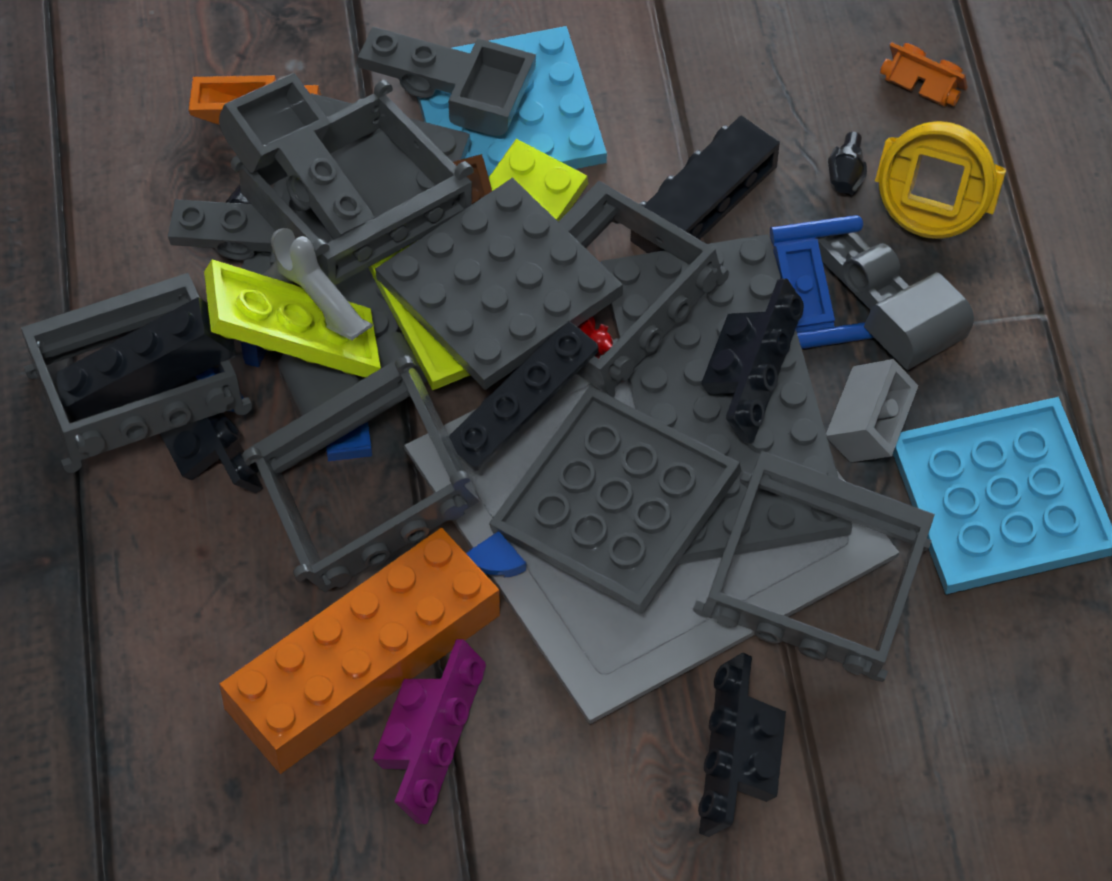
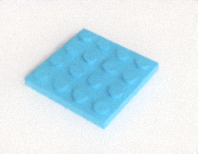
M567 26L489 40V42L536 54V68L511 124L503 135H488L451 123L449 120L448 103L451 93L436 89L431 97H417L424 122L470 133L471 143L465 158L482 154L488 177L516 138L574 169L607 163L606 148ZM474 44L452 47V49L471 53Z
M1059 397L900 433L893 456L912 506L935 514L927 539L932 540L929 551L945 594L1112 556V524Z

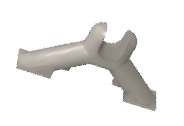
M280 228L273 233L271 246L276 261L263 274L264 276L290 284L293 281L301 285L324 314L327 324L326 328L352 341L373 326L372 323L359 316L321 269L313 244L307 237L300 236L295 239L294 233L288 228Z

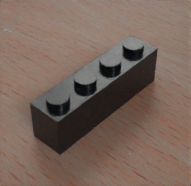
M741 115L730 126L724 125L714 136L713 141L703 151L697 150L688 159L686 166L676 176L670 175L661 184L658 192L648 202L642 201L639 204L700 240L777 168L780 142ZM631 230L630 241L646 253L666 251Z
M197 297L56 372L59 399L66 413L78 420H82L166 392L220 364V362L235 356L234 339H228L220 334L211 332L208 303Z

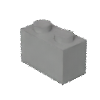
M894 359L853 366L826 432L827 439L850 463L891 457L918 385Z

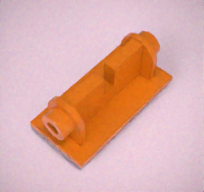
M893 42L890 43L894 59L893 61L886 59L880 70V74L886 76V81L912 92L918 79H921L924 83L919 91L920 96L943 107H946L948 104L954 107L957 104L961 91L956 90V88L958 87L965 91L968 88L966 76L962 74L963 70L958 65L943 59L938 63L926 58V53L923 50L909 43H904L903 47Z

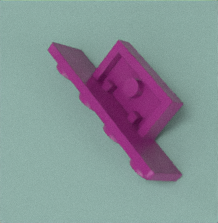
M456 639L441 679L403 680L373 760L382 769L406 770L394 802L417 824H427L486 668V663L464 639Z

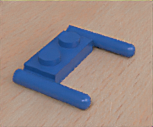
M859 215L770 227V239L774 246L773 251L781 279L787 278L804 303L803 315L796 327L801 349L874 338L864 328L865 322L834 326V313L818 239H816L861 231L863 220Z

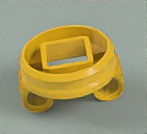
M932 121L910 128L899 138L889 137L885 141L875 181L879 182L883 204L895 222L915 235L925 238L942 239L967 231L982 218L985 212L994 214L1006 169L994 163L993 157L985 143L969 129L951 122ZM923 155L964 166L954 206L911 194Z

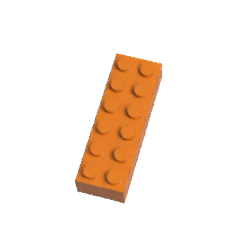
M441 527L219 683L224 709L279 774H281L398 690L404 679H413L452 651L456 639L467 640L499 617V589Z

